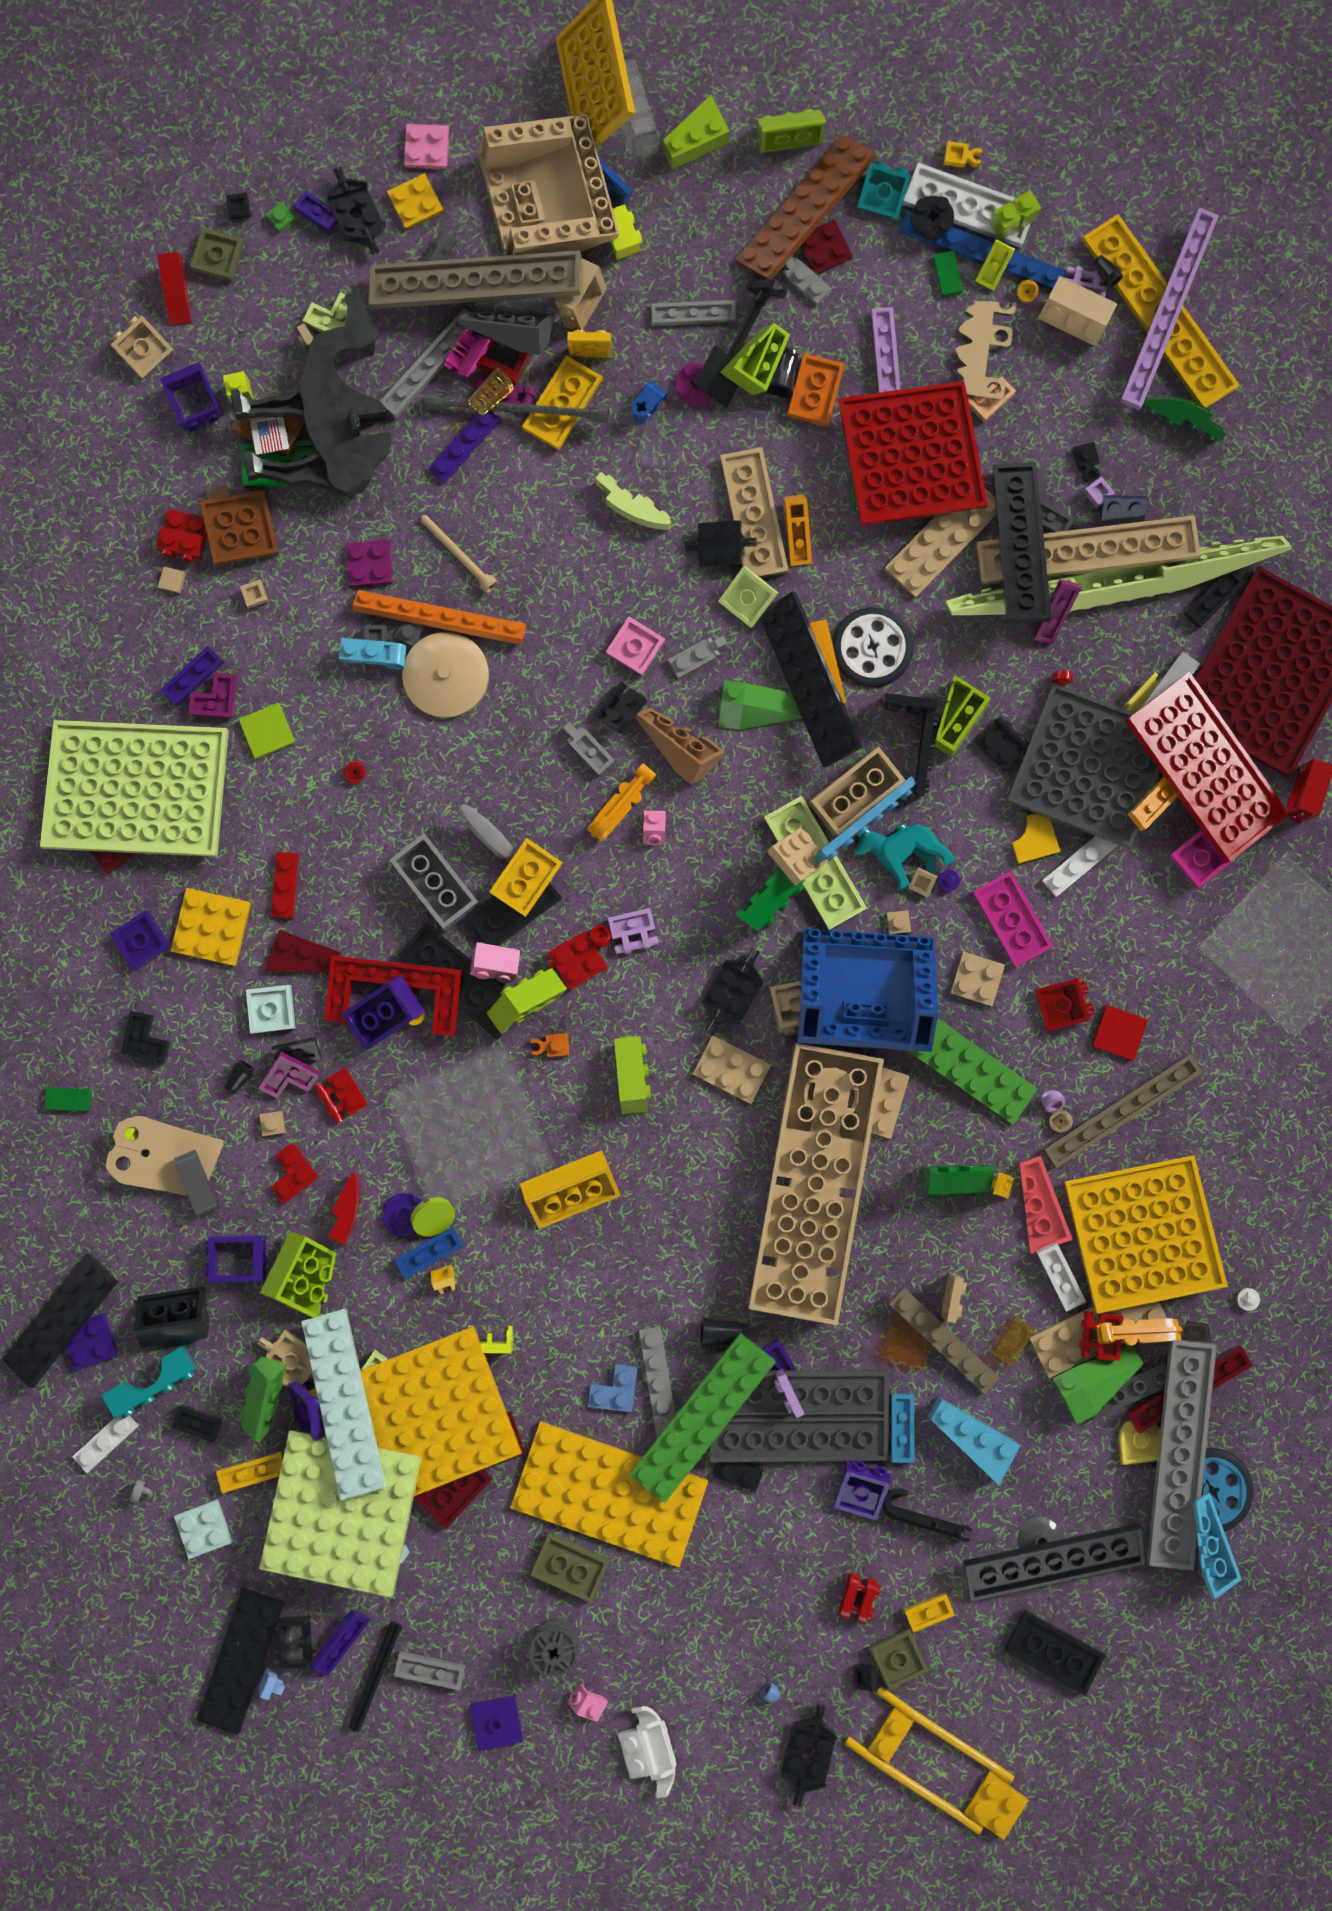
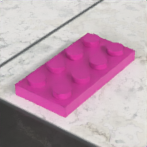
M1012 871L972 891L1014 968L1054 947Z

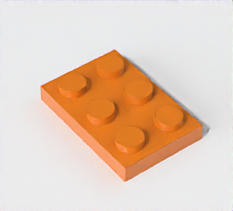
M804 353L787 416L828 427L845 364Z

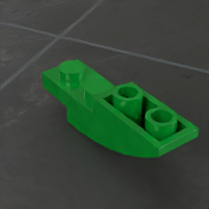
M1169 396L1147 397L1143 403L1146 405L1145 409L1154 415L1157 413L1165 417L1163 420L1172 426H1175V424L1180 426L1184 419H1186L1190 427L1196 430L1198 428L1206 431L1205 435L1213 441L1217 439L1222 441L1227 434L1226 429L1210 420L1214 411L1193 401Z

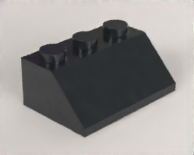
M204 1286L138 1297L134 1334L141 1348L208 1338L209 1317Z

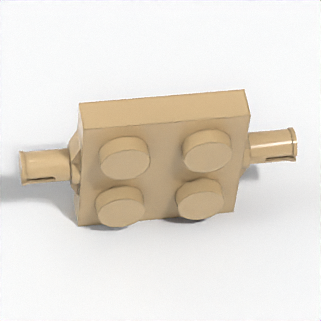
M286 1329L273 1344L263 1337L260 1338L257 1346L268 1351L266 1358L287 1363L283 1380L284 1385L288 1387L289 1383L297 1381L303 1386L304 1382L309 1378L314 1381L305 1341Z

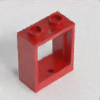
M488 338L491 341L488 344L487 352L477 362L478 368L507 383L517 385L532 356L523 352L513 370L489 358L497 341Z
M1312 759L1299 767L1287 805L1288 816L1291 817V821L1303 823L1320 815L1332 778V764Z

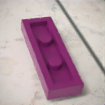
M1059 579L1050 598L1051 621L1038 622L1032 634L1034 640L1054 644L1081 590V586L1078 583Z

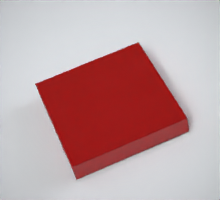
M1105 1005L1091 1046L1134 1061L1148 1019Z

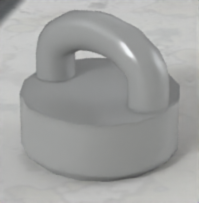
M136 1480L130 1502L138 1504L139 1499L147 1500L153 1496V1492L149 1488L144 1487L145 1481Z

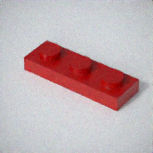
M276 852L271 917L294 919L299 853Z

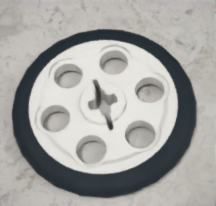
M868 607L850 613L838 625L833 636L832 644L838 669L852 682L862 686L879 687L894 682L904 674L913 656V640L907 625L896 614L883 608ZM874 621H880L883 624V630L876 632L872 629L871 624ZM852 628H861L863 635L860 638L853 637L851 635ZM895 635L899 639V644L897 646H890L887 638ZM870 638L874 644H878L876 653L872 649L867 648L870 645ZM853 647L857 649L858 656L854 659L849 658L846 654L848 648ZM885 656L893 657L895 663L892 667H886L883 664ZM865 662H870L874 665V671L866 673L863 671L862 665Z

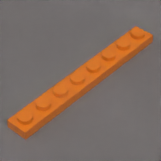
M361 590L357 591L352 604L353 611L518 645H522L526 631L525 623Z

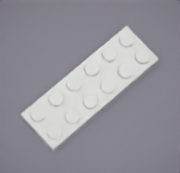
M918 163L902 205L914 208L917 200L926 196L946 197L954 211V224L999 240L989 223L993 211L1008 202L1013 203L1015 198ZM1030 224L1021 229L1018 227L1016 232L1000 241L1022 248Z

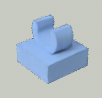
M266 1667L258 1686L260 1698L269 1700L272 1692L282 1695L285 1685H282L284 1681L278 1679L276 1670L270 1667Z

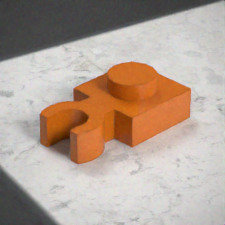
M568 1033L546 1035V1042H542L539 1039L531 1040V1043H538L540 1045V1049L533 1051L532 1055H540L543 1051H547V1057L569 1055Z

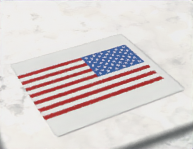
M272 417L250 422L256 455L289 449L283 417Z

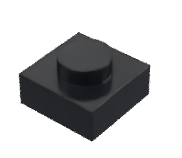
M247 192L226 195L228 214L231 220L252 216Z
M861 1663L854 1664V1688L869 1692L878 1690L876 1666Z

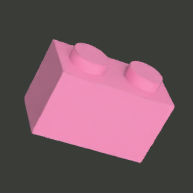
M477 942L473 950L470 975H475L479 979H497L501 983L513 982L518 971L520 950Z

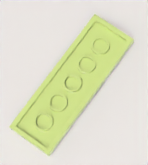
M802 796L764 817L777 842L802 828L810 835L811 840L819 849L822 850L829 844ZM837 855L805 878L803 883L804 889L828 930L867 909Z

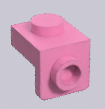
M644 810L643 844H665L666 811Z
M579 1683L571 1693L568 1701L569 1706L576 1715L598 1722L608 1703L605 1697L587 1691Z

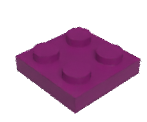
M389 540L346 543L350 587L393 584Z

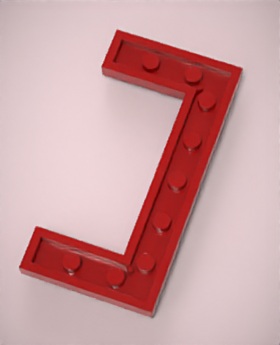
M331 955L324 1021L348 1023L342 1013L350 1008L352 980L386 984L402 975L409 987L436 990L432 1034L455 1036L462 970Z

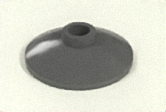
M1035 1517L1029 1519L1021 1526L1018 1533L1019 1548L1038 1545V1539L1044 1538L1045 1543L1062 1539L1060 1529L1053 1521L1044 1517Z

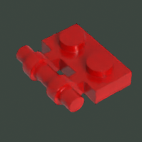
M347 1067L327 1078L331 1085L329 1088L325 1089L321 1082L314 1086L318 1093L316 1096L319 1101H323L328 1110V1116L332 1117L336 1124L344 1120L340 1114L344 1109L351 1116L369 1105ZM334 1092L341 1102L337 1106H335L330 1098V1095Z
M1084 1311V1320H1081V1327H1083L1082 1340H1079V1347H1081L1080 1356L1090 1357V1349H1096L1097 1359L1120 1361L1122 1340H1115V1342L1109 1344H1099L1098 1336L1097 1342L1091 1341L1092 1328L1096 1329V1326L1101 1323H1112V1326H1120L1124 1316L1099 1313V1321H1093V1312Z

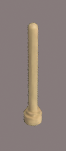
M427 515L421 516L420 521L479 580L480 588L486 594L491 591L489 589L491 585L494 588L498 585V581L492 575L484 574Z

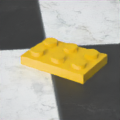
M526 838L489 893L527 917L563 862Z

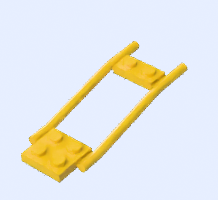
M880 1686L876 1694L893 1705L894 1708L868 1749L849 1736L844 1744L896 1781L960 1821L979 1835L985 1826L1005 1840L1028 1802L1027 1797L1010 1786L1015 1776ZM913 1721L990 1770L964 1813L887 1764L909 1731Z

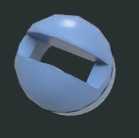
M768 1682L765 1686L770 1687L768 1693H766L764 1688L760 1697L768 1703H775L779 1700L780 1691L776 1685Z

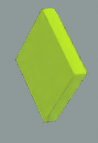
M279 702L239 719L255 759L296 743Z

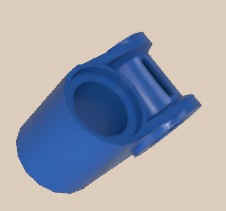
M652 381L647 382L641 393L632 403L631 417L633 421L638 424L646 423L654 412L660 408L658 405L662 400H666L668 393Z

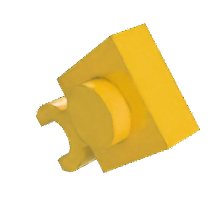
M948 141L943 165L964 168L965 164L969 163L970 166L978 168L980 167L981 160L974 159V156L981 157L983 150L980 148L968 150L969 144Z

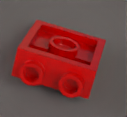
M168 509L164 527L160 528L156 548L161 552L160 554L169 558H173L174 555L182 556L181 559L188 562H194L195 559L202 560L207 540L203 516Z
M586 931L547 952L550 956L547 958L548 963L553 970L558 969L561 974L559 979L570 990L575 989L608 968L596 947L592 945Z
M1081 977L1035 989L1047 1031L1092 1020L1091 1015H1095L1092 1002L1088 1003L1085 994L1089 993L1086 981H1081Z

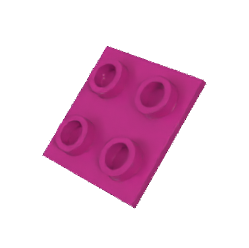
M466 328L465 331L462 330L457 338L460 343L456 341L454 343L463 351L460 352L452 347V351H449L444 359V366L450 369L452 373L468 377L475 371L479 358L487 352L488 344L491 340L473 335V332Z

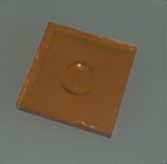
M892 1313L880 1357L923 1371L931 1344L902 1316Z

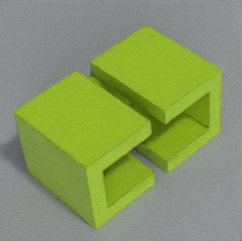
M1031 190L1015 198L1013 203L1008 202L994 210L989 223L999 240H1002L1016 232L1018 227L1021 229L1036 221L1041 206Z

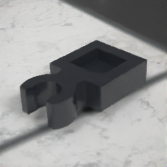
M1095 442L1074 446L1072 450L1077 468H1084V482L1089 480L1088 473H1093L1095 479H1099L1100 471L1094 466L1100 462Z

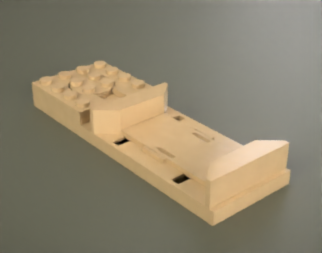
M794 1044L751 1295L748 1299L749 1309L838 1325L884 1059L804 1044ZM777 1176L790 1178L788 1187L776 1185ZM841 1188L855 1190L854 1199L841 1197ZM763 1255L775 1257L774 1266L762 1264ZM827 1268L841 1270L840 1278L826 1276Z

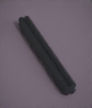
M392 1621L389 1625L350 1721L349 1728L351 1730L359 1732L401 1631L402 1625L398 1622Z

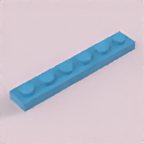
M912 776L825 846L814 857L820 864L825 859L828 862L839 854L837 849L848 847L854 841L852 839L854 835L857 834L860 837L869 829L867 825L870 822L876 824L884 817L882 812L885 810L890 812L899 804L897 802L899 798L905 800L913 793L911 788L917 783Z

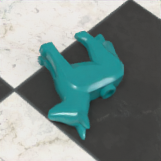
M903 824L894 829L895 834L889 837L868 829L859 837L858 845L854 851L856 856L872 852L879 863L895 878L898 892L910 885L901 863L912 852L925 863L926 871L932 874L937 872L935 856H939L943 860L944 866L956 861L950 851L938 841L933 832L919 824L909 827Z

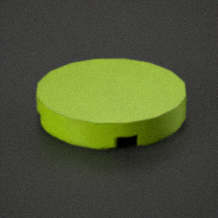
M442 1197L430 1198L428 1202H421L413 1210L410 1217L412 1227L417 1234L422 1236L441 1234L453 1223L455 1210L447 1199Z

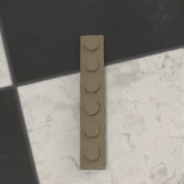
M901 1287L890 1299L888 1304L983 1394H986L1000 1379L904 1287Z

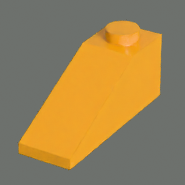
M804 494L782 497L790 565L812 564L807 498Z

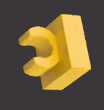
M452 1264L430 1271L431 1284L434 1291L438 1290L440 1294H444L443 1288L451 1286L452 1291L455 1290V1273Z

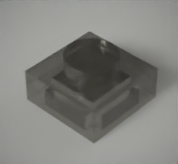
M1189 1321L1185 1323L1186 1340L1212 1343L1209 1324Z

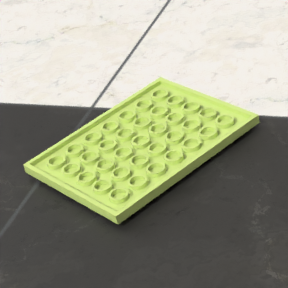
M54 720L40 847L42 849L217 857L229 730L227 728Z

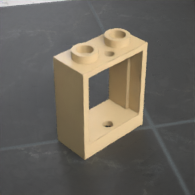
M582 258L581 295L560 296L555 300L563 324L572 330L574 328L577 330L584 329L607 290L599 266Z

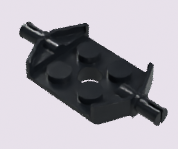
M341 167L335 168L333 172L338 183L327 193V200L346 241L367 244L372 255H374V252L377 254L379 249L375 243V238L385 229L386 222L382 221L367 189L368 183L367 181L347 179ZM358 211L362 216L360 218H353L350 214Z
M752 948L745 960H725L702 1000L703 1006L711 1017V1022L705 1032L709 1033L713 1026L710 1032L711 1036H713L721 1023L740 1024L764 981L754 967V962L760 953L758 950L753 958L752 955L756 950ZM730 986H735L739 991L738 996L734 999L726 995V989Z
M816 1704L815 1714L812 1718L795 1721L792 1724L781 1776L795 1788L796 1792L792 1802L794 1806L798 1804V1807H802L806 1792L826 1788L825 1781L835 1740L838 1737L823 1722L826 1708L823 1704ZM806 1747H812L815 1750L812 1758H805L802 1755Z

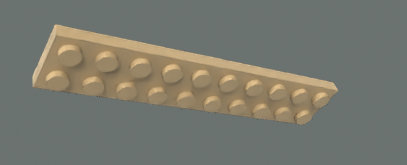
M1195 515L1043 534L1048 577L1197 560L1201 557ZM999 539L977 542L981 585L1002 583Z

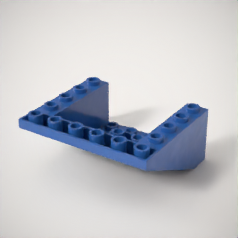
M803 928L798 1015L799 1043L932 1052L939 1015L934 937Z

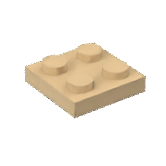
M963 951L950 994L992 1007L1005 964Z
M948 1273L941 1317L953 1323H956L957 1318L961 1317L962 1305H960V1298L966 1292L964 1278L957 1274Z

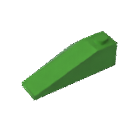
M724 680L718 728L744 730L802 719L792 693L748 683Z
M1126 1346L1121 1348L1120 1361L1096 1358L1053 1378V1384L1076 1425L1097 1415L1102 1410V1407L1116 1395V1392L1130 1380L1144 1363L1133 1346Z

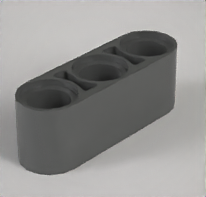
M196 1150L175 1157L174 1162L197 1217L219 1209Z

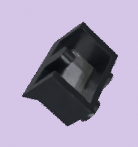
M310 1615L282 1617L275 1625V1637L278 1638L276 1660L279 1661V1669L306 1668L312 1661Z

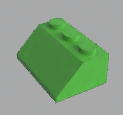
M262 1356L250 1367L249 1376L251 1381L247 1385L244 1394L247 1400L240 1413V1417L243 1418L241 1427L254 1442L258 1443L274 1425L287 1363Z

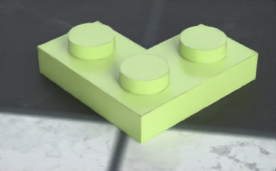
M339 293L331 311L311 302L303 323L320 332L345 326L347 305L344 302L345 294Z

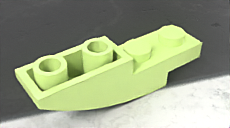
M602 472L595 478L596 485L608 494L606 505L618 514L646 527L660 530H669L671 528L670 516L665 511H659L655 508L654 502L649 497H643L638 494L632 499L633 496L625 488L623 490L620 489L613 477L610 475L605 476Z

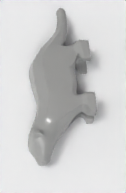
M466 804L461 805L459 813L463 819L462 822L467 823L473 834L500 860L504 859L510 862L515 853L513 846L504 835L484 816L479 814L477 808Z

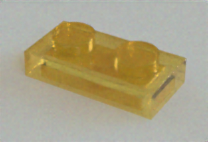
M1015 1316L992 1354L1013 1366L1036 1329Z

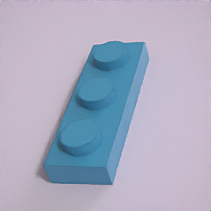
M891 1393L892 1463H914L913 1393Z

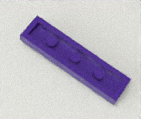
M480 409L430 465L429 470L446 483L501 422V418L491 410Z

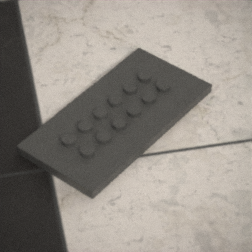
M769 1370L709 1446L710 1462L888 1461L889 1371L784 1370L804 1412V1415L796 1418L794 1412L789 1414L784 1404V1401L787 1400L785 1393H779L774 1383L777 1380L775 1372L779 1370Z

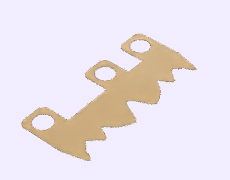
M974 301L975 304L966 309L973 317L966 320L959 328L960 333L969 337L973 342L956 348L959 359L966 364V367L959 368L957 371L964 378L963 381H965L967 394L1002 399L1005 392V381L985 377L989 344L1010 346L1013 330L1010 327L993 325L994 312L1013 314L1016 311L1017 303L1013 302L1010 309L1004 310L999 306V302ZM998 330L1006 331L1008 339L1004 342L997 341L995 339V332ZM991 382L1000 384L1001 391L998 394L989 393L987 386Z

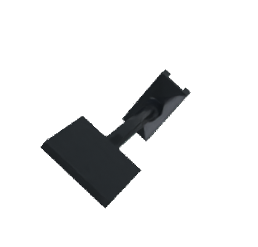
M773 279L749 280L746 289L755 295L754 304L730 350L726 354L717 346H714L694 383L726 408L739 385L720 372L740 351L762 307H765L767 301L784 299L787 291L785 289H774L775 281Z

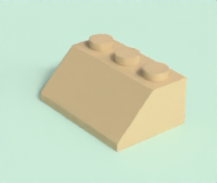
M1059 276L1038 319L1096 346L1117 303Z

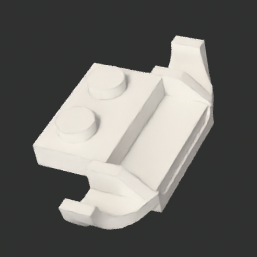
M647 1706L634 1707L631 1709L632 1713L637 1714L640 1722L636 1726L637 1728L618 1733L630 1779L651 1776V1780H656L657 1782L656 1797H667L674 1782L677 1763L665 1721L661 1720L658 1714Z

